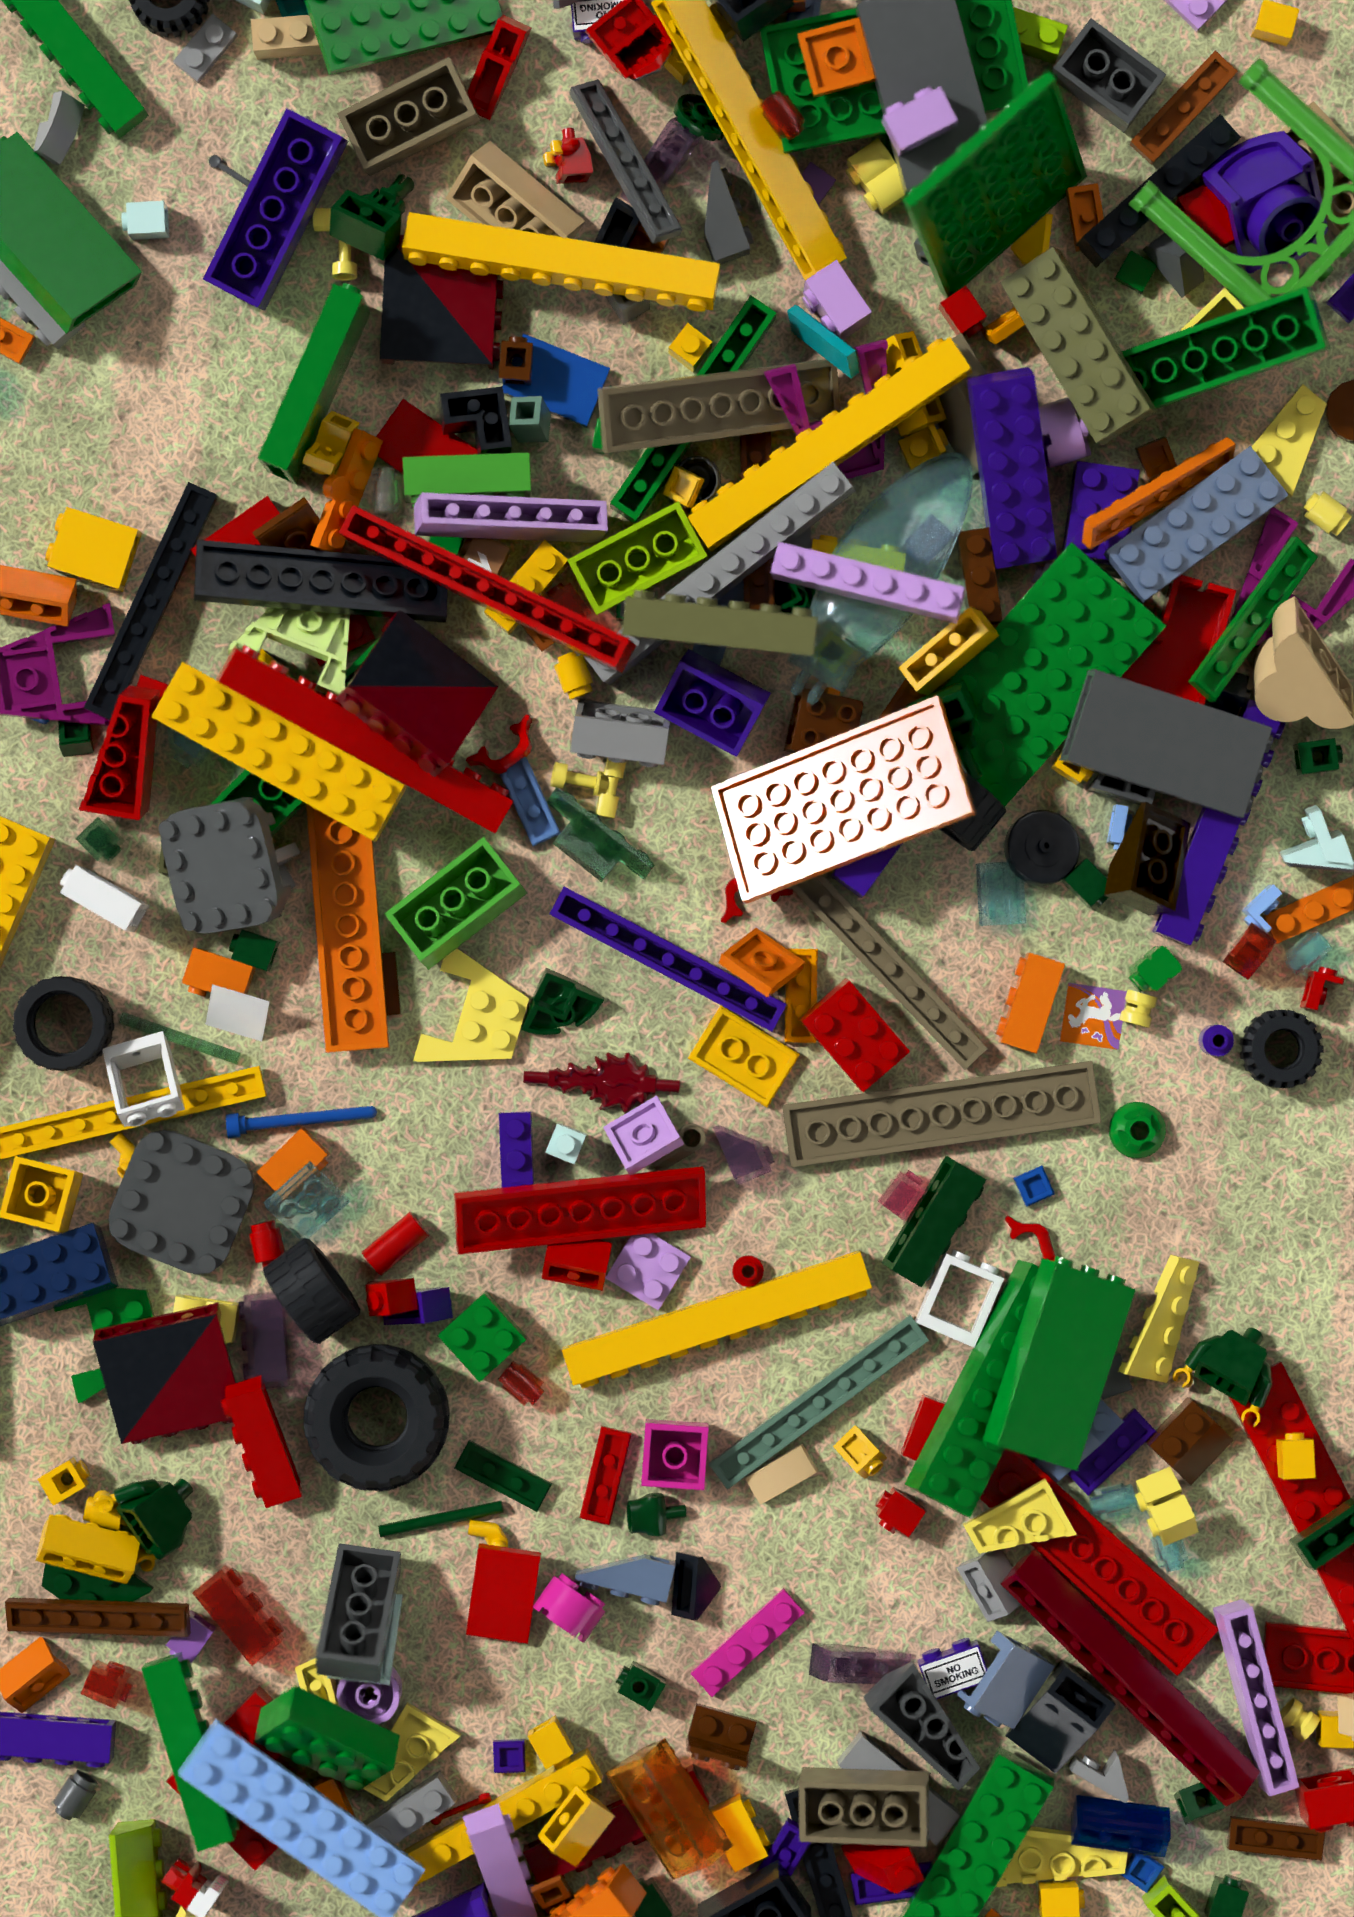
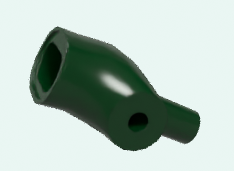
M650 1493L642 1498L627 1501V1524L631 1534L645 1533L649 1536H661L666 1534L668 1519L686 1518L685 1505L666 1507L664 1494Z

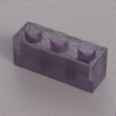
M273 1291L246 1293L243 1295L244 1301H239L240 1320L245 1319L246 1332H241L242 1351H247L248 1363L243 1364L244 1380L262 1375L266 1389L288 1387L291 1384L286 1310Z

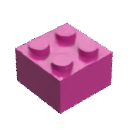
M646 1419L641 1486L704 1490L708 1423Z

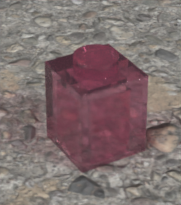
M910 1170L906 1174L898 1171L877 1201L904 1221L926 1191L920 1186L923 1180Z

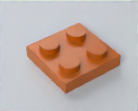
M859 17L798 33L797 37L814 98L875 82V75Z
M757 928L723 952L718 962L766 997H770L799 974L805 965L804 960Z

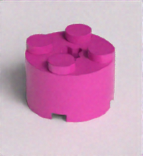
M563 1573L558 1578L553 1576L533 1605V1608L540 1612L542 1607H544L545 1609L542 1611V1614L574 1637L580 1633L577 1638L585 1643L604 1615L605 1611L602 1608L605 1603L588 1591H586L584 1596L577 1592L579 1585Z

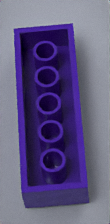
M286 108L203 280L265 311L349 141Z
M1029 367L966 377L986 527H989L995 569L1057 559L1035 375Z

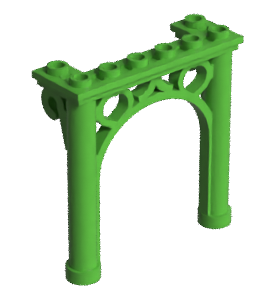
M1260 57L1241 76L1238 83L1246 90H1249L1315 151L1323 168L1325 181L1324 195L1319 211L1308 229L1292 244L1277 252L1263 256H1242L1232 253L1218 244L1164 195L1151 180L1129 202V205L1137 213L1141 211L1246 307L1274 298L1271 294H1286L1305 286L1311 287L1317 280L1322 283L1334 270L1331 264L1339 256L1344 259L1354 249V209L1344 217H1337L1331 210L1333 195L1343 191L1354 193V148L1267 69L1269 65ZM1330 162L1353 184L1344 183L1333 187V174ZM1326 215H1328L1330 221L1336 224H1347L1329 245H1327L1324 239V231L1328 225L1323 222ZM1315 234L1317 243L1308 242ZM1309 251L1320 254L1299 276V264L1290 255L1297 252L1300 256ZM1279 261L1290 263L1293 267L1291 278L1279 287L1269 284L1267 274L1270 264ZM1238 264L1249 266L1262 265L1260 274L1261 284Z

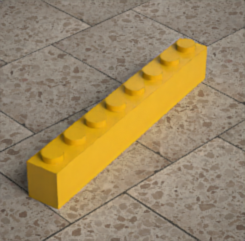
M587 1747L571 1756L572 1760L558 1769H555L554 1766L471 1813L499 1803L502 1814L510 1815L514 1830H517L560 1806L576 1785L587 1791L600 1784L603 1774ZM463 1817L403 1850L425 1868V1871L414 1887L474 1854Z

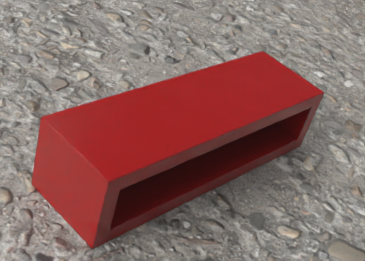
M262 1375L225 1386V1399L221 1400L222 1408L226 1418L232 1417L235 1425L231 1427L235 1443L237 1445L242 1444L245 1452L242 1454L244 1467L247 1472L252 1471L255 1480L252 1481V1486L256 1498H262L265 1507L269 1508L302 1497V1483Z

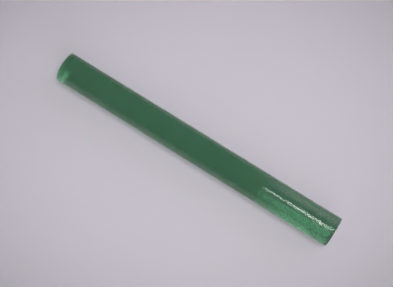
M122 1012L119 1024L148 1034L163 1031L168 1041L234 1064H238L241 1056L240 1052L126 1012Z

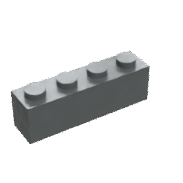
M913 1662L885 1674L863 1697L869 1709L958 1791L980 1769L976 1759L967 1748Z

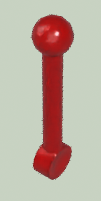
M483 1793L477 1799L441 1813L430 1822L433 1825H439L445 1818L479 1804H487L492 1800L490 1793Z

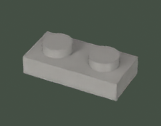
M212 13L173 62L199 84L238 35Z

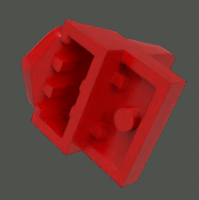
M622 0L585 30V33L612 68L625 79L640 80L661 71L673 53L672 40L656 14H652L643 0Z

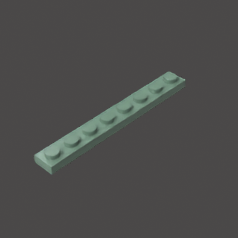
M909 1314L709 1462L710 1467L728 1490L928 1342L929 1339Z

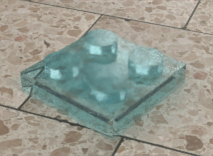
M310 1161L265 1200L263 1204L299 1240H302L304 1238L309 1239L350 1203V1200Z

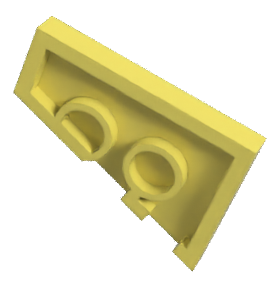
M1303 384L1252 445L1253 450L1290 497L1294 493L1327 405L1326 402Z
M1045 1478L963 1524L978 1553L1016 1547L1026 1543L1048 1541L1049 1539L1077 1535Z
M407 1702L391 1729L392 1732L400 1735L394 1769L363 1789L385 1802L388 1801L413 1779L419 1771L431 1763L451 1743L455 1742L461 1736V1733Z

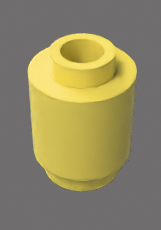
M1324 491L1320 495L1314 492L1303 507L1307 510L1304 515L1307 519L1327 534L1331 532L1335 536L1344 529L1352 517L1346 512V507Z

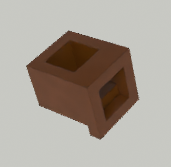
M511 336L509 341L501 340L500 383L531 386L534 346L533 343L527 342V338ZM514 357H521L523 359L522 365L519 367L513 366L511 360Z

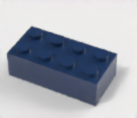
M90 1223L0 1254V1326L119 1287L101 1227L95 1223Z

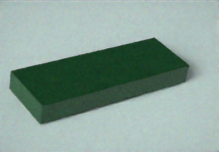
M471 1440L467 1442L454 1469L538 1512L552 1485L551 1482Z

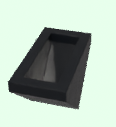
M616 197L594 243L628 248L641 224L633 207Z

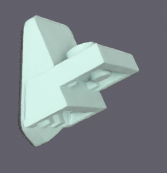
M1316 805L1305 808L1306 817L1301 818L1307 836L1309 838L1314 837L1315 839L1280 851L1284 863L1289 867L1354 873V860L1344 835L1339 830L1329 833L1321 809Z

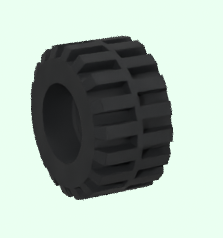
M129 0L139 22L144 27L147 26L150 32L154 34L159 32L162 37L167 38L169 33H173L176 38L182 36L180 31L186 30L189 34L194 31L192 28L193 24L196 23L199 26L203 22L201 16L202 14L207 15L209 10L207 2H210V0H182L178 5L171 8L157 7L151 0Z
M1292 1010L1267 1011L1262 1013L1261 1016L1255 1017L1251 1020L1250 1026H1246L1244 1029V1038L1240 1039V1045H1242L1240 1058L1245 1062L1244 1068L1252 1074L1251 1077L1260 1081L1266 1086L1292 1088L1298 1084L1302 1085L1307 1082L1306 1079L1308 1077H1313L1316 1073L1315 1068L1320 1066L1322 1062L1320 1053H1324V1046L1320 1045L1322 1036L1320 1032L1315 1030L1317 1026L1312 1021L1307 1020L1305 1015ZM1278 1030L1290 1032L1298 1043L1296 1059L1291 1065L1282 1068L1270 1064L1264 1050L1267 1038Z

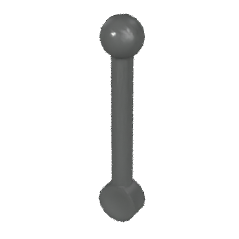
M213 155L209 158V165L212 168L223 170L248 187L250 181L223 164L219 156Z

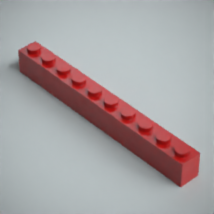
M352 505L339 531V534L348 541L621 674L636 647L629 638Z
M244 645L242 649L236 646L233 647L216 678L217 682L496 834L514 802L507 796L509 793L508 789L495 782L488 786L480 781L482 775L474 770L465 767L464 771H461L452 766L455 762L453 759L436 777L432 776L429 772L422 770L406 754L399 752L393 744L379 733L372 731L356 715L348 712L343 705L335 700L336 694L330 691L326 695L314 690L317 684L301 675L298 680L287 675L289 669L274 660L271 661L270 665L258 659L261 653L247 645Z

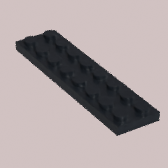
M197 540L194 601L391 618L401 609L413 620L446 623L448 589L381 556Z

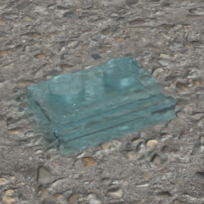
M1007 862L977 863L979 926L1026 924L1024 881L1013 873Z

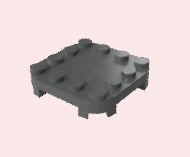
M242 797L215 804L191 807L170 815L167 820L160 823L161 847L175 905L181 918L182 927L185 930L209 934L260 925L281 917L287 898L292 897L291 885L283 886L269 825L276 823L272 812L266 813L258 803L253 801L254 798Z
M163 1129L151 1132L141 1139L133 1152L110 1209L108 1219L109 1231L117 1242L132 1251L188 1273L198 1275L211 1273L222 1265L229 1255L254 1194L256 1183L253 1171L246 1161L238 1155L206 1144L176 1130Z

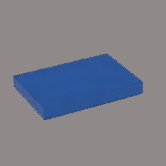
M523 333L522 337L527 338V342L533 343L534 346L531 386L503 384L504 395L509 397L542 396L552 414L588 427L598 402L597 388L604 387L610 368ZM518 356L514 357L511 364L519 367L522 365L523 359Z

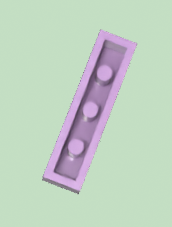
M498 1803L463 1816L470 1842L497 1917H537L534 1903H537V1900L530 1888L534 1884L527 1885L526 1880L531 1879L526 1861L519 1862L518 1857L523 1856L518 1838L511 1839L510 1834L515 1832L510 1815H503Z

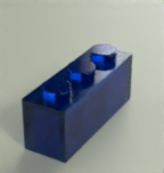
M1076 1795L1071 1813V1845L1165 1858L1171 1839L1170 1808L1126 1802L1125 1804L1118 1800Z

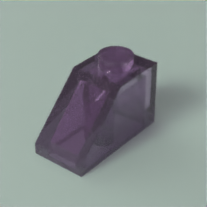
M722 1125L713 1126L737 1186L772 1171L770 1164L775 1163L768 1145L762 1147L758 1140Z

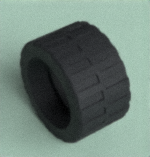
M963 770L976 814L939 829L969 851H975L1005 815L1006 808L991 792Z
M63 976L38 981L36 985L28 988L23 997H20L18 1001V1006L13 1014L15 1040L22 1049V1053L38 1066H43L52 1071L77 1070L85 1065L94 1063L99 1056L103 1055V1048H106L111 1043L115 1026L113 1022V1009L110 1007L107 997L100 992V989L84 979ZM58 994H70L78 997L88 1006L92 1015L93 1027L90 1038L80 1049L71 1053H58L48 1049L39 1040L36 1032L35 1020L40 1006L47 999Z
M308 1238L302 1239L263 1268L264 1276L283 1308L300 1330L315 1344L322 1343L360 1315V1307L342 1277L323 1252Z

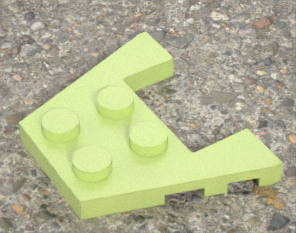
M267 607L261 617L256 622H252L237 641L234 640L230 644L228 655H230L234 646L242 649L244 645L260 653L266 638L272 639L326 661V665L317 682L316 690L325 694L330 691L338 695L345 689L350 615Z

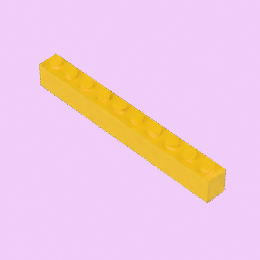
M705 0L652 1L651 4L803 278L807 280L835 260L840 263L847 259L841 240L834 235L829 226L826 213L819 208L815 201L813 190L810 184L804 181L799 172L795 157L789 152L784 153L778 127L773 125L767 114V107L764 101L757 96L752 87L749 74L746 70L742 69L736 58V51L733 45L726 40L720 29L721 26L717 16L711 13Z
M413 212L408 214L402 243L404 259L415 265L435 264L450 271L457 270V268L465 269L480 276H486L488 273L496 274L510 281H517L520 278L532 280L533 283L540 286L556 284L562 285L565 289L571 291L586 289L592 290L601 296L616 294L625 296L631 301L639 302L644 299L656 301L659 305L672 307L675 304L682 305L696 312L713 311L720 278V263Z
M951 337L946 340L942 338L935 340L926 348L928 352L917 359L916 356L909 358L900 365L901 371L892 377L890 374L881 377L874 383L875 388L865 395L863 392H860L847 402L849 405L847 408L839 413L837 410H834L827 414L821 420L823 424L813 431L811 428H808L801 432L795 438L797 442L787 449L785 446L776 449L769 455L771 460L761 467L759 464L753 465L743 473L745 478L736 484L729 482L717 491L718 496L710 502L703 500L691 509L692 514L687 518L711 552L769 513L829 464L834 462L838 466L971 375L972 369Z
M858 1250L760 1282L751 1287H745L562 1347V1353L573 1386L580 1384L581 1388H587L598 1384L599 1377L610 1374L611 1379L621 1377L629 1373L628 1368L640 1364L641 1369L658 1364V1358L670 1355L671 1359L679 1358L689 1354L688 1348L699 1345L700 1349H706L719 1344L717 1339L729 1335L730 1340L740 1338L748 1334L747 1329L759 1325L760 1330L778 1325L777 1319L788 1315L790 1320L798 1319L808 1315L807 1309L819 1306L820 1310H825L838 1305L836 1300L846 1296L849 1297L850 1301L867 1296L866 1290L871 1289L872 1285L861 1252Z

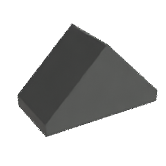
M1162 234L1143 249L1181 298L1205 281L1203 267L1167 234Z

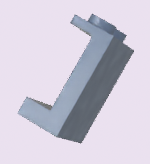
M996 1631L991 1642L1000 1649L998 1655L972 1695L961 1689L957 1695L966 1702L963 1707L973 1715L980 1717L981 1714H984V1718L996 1727L1000 1728L1004 1724L1014 1729L1055 1666L1032 1648Z

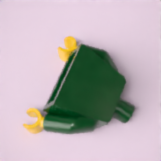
M1250 1327L1243 1336L1233 1330H1228L1223 1336L1215 1335L1199 1341L1185 1360L1186 1366L1174 1371L1172 1375L1173 1381H1176L1180 1374L1186 1373L1187 1381L1182 1385V1388H1189L1193 1383L1192 1372L1195 1371L1194 1377L1244 1406L1250 1402V1408L1242 1413L1241 1420L1243 1423L1246 1413L1253 1412L1257 1416V1421L1253 1427L1257 1426L1260 1422L1258 1411L1260 1407H1264L1272 1387L1271 1366L1265 1361L1268 1352L1265 1348L1259 1346L1263 1340V1335L1257 1329Z
M149 1479L117 1488L113 1494L106 1490H100L95 1493L94 1501H99L103 1498L108 1499L105 1505L98 1507L101 1513L111 1511L113 1503L117 1502L119 1504L116 1510L143 1547L138 1551L136 1564L147 1559V1561L141 1564V1568L143 1571L149 1572L155 1566L154 1560H161L181 1547L187 1530V1524L192 1519V1512L184 1500L193 1492V1488L184 1479H179L174 1485L170 1482Z

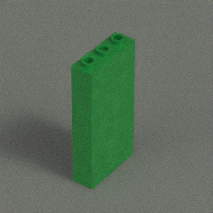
M18 132L8 138L6 136L0 138V260L67 334L134 288L142 271Z
M343 283L342 286L333 284L258 456V460L267 472L294 484H297L305 464H302L305 453L317 438L321 422L327 415L371 314L364 296L360 294L361 290L348 283Z
M1055 1256L1054 1261L1041 1259L983 1440L1077 1471L1136 1289L1124 1286L1126 1279L1108 1274L1107 1278L1104 1279L1098 1277L1100 1270L1082 1265L1081 1269L1078 1270L1072 1268L1073 1261Z

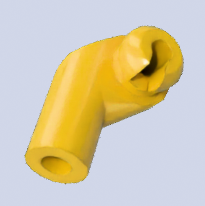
M120 1131L109 1143L120 1153L117 1173L123 1179L136 1146Z
M470 1520L468 1535L484 1537L488 1545L509 1546L508 1538L498 1524Z

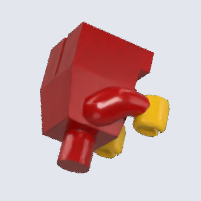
M565 128L562 130L563 139L561 141H552L550 143L551 152L543 154L544 165L546 167L554 165L559 167V171L555 175L556 184L587 182L593 174L589 149L583 137L575 138L574 128Z

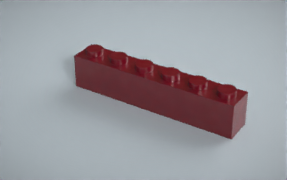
M692 1764L607 1805L606 1807L615 1817L576 1867L554 1854L540 1839L524 1845L523 1854L538 1884L558 1875L563 1876L565 1879L564 1874L572 1870H576L577 1873L590 1868L593 1865L592 1861L601 1856L608 1859L622 1851L620 1847L630 1842L633 1845H638L650 1838L649 1833L659 1828L664 1832L675 1827L678 1824L677 1820L686 1815L693 1818L707 1810L705 1806L710 1804L709 1796Z

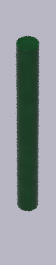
M496 1501L378 1525L380 1537L382 1538L504 1513L502 1501Z

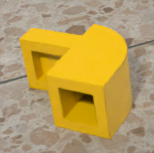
M331 410L322 420L316 441L306 451L302 464L309 466L312 471L318 474L337 475L353 429H358L360 422Z

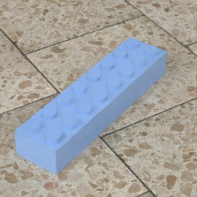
M215 1718L178 1770L179 1776L378 1917H393L425 1871L420 1862L217 1718Z

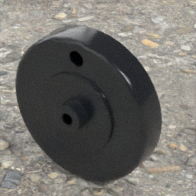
M1035 810L1021 816L1011 825L1005 837L1004 853L1010 869L1017 877L1032 885L1047 886L1063 880L1073 871L1079 859L1080 843L1076 830L1062 815L1049 810Z

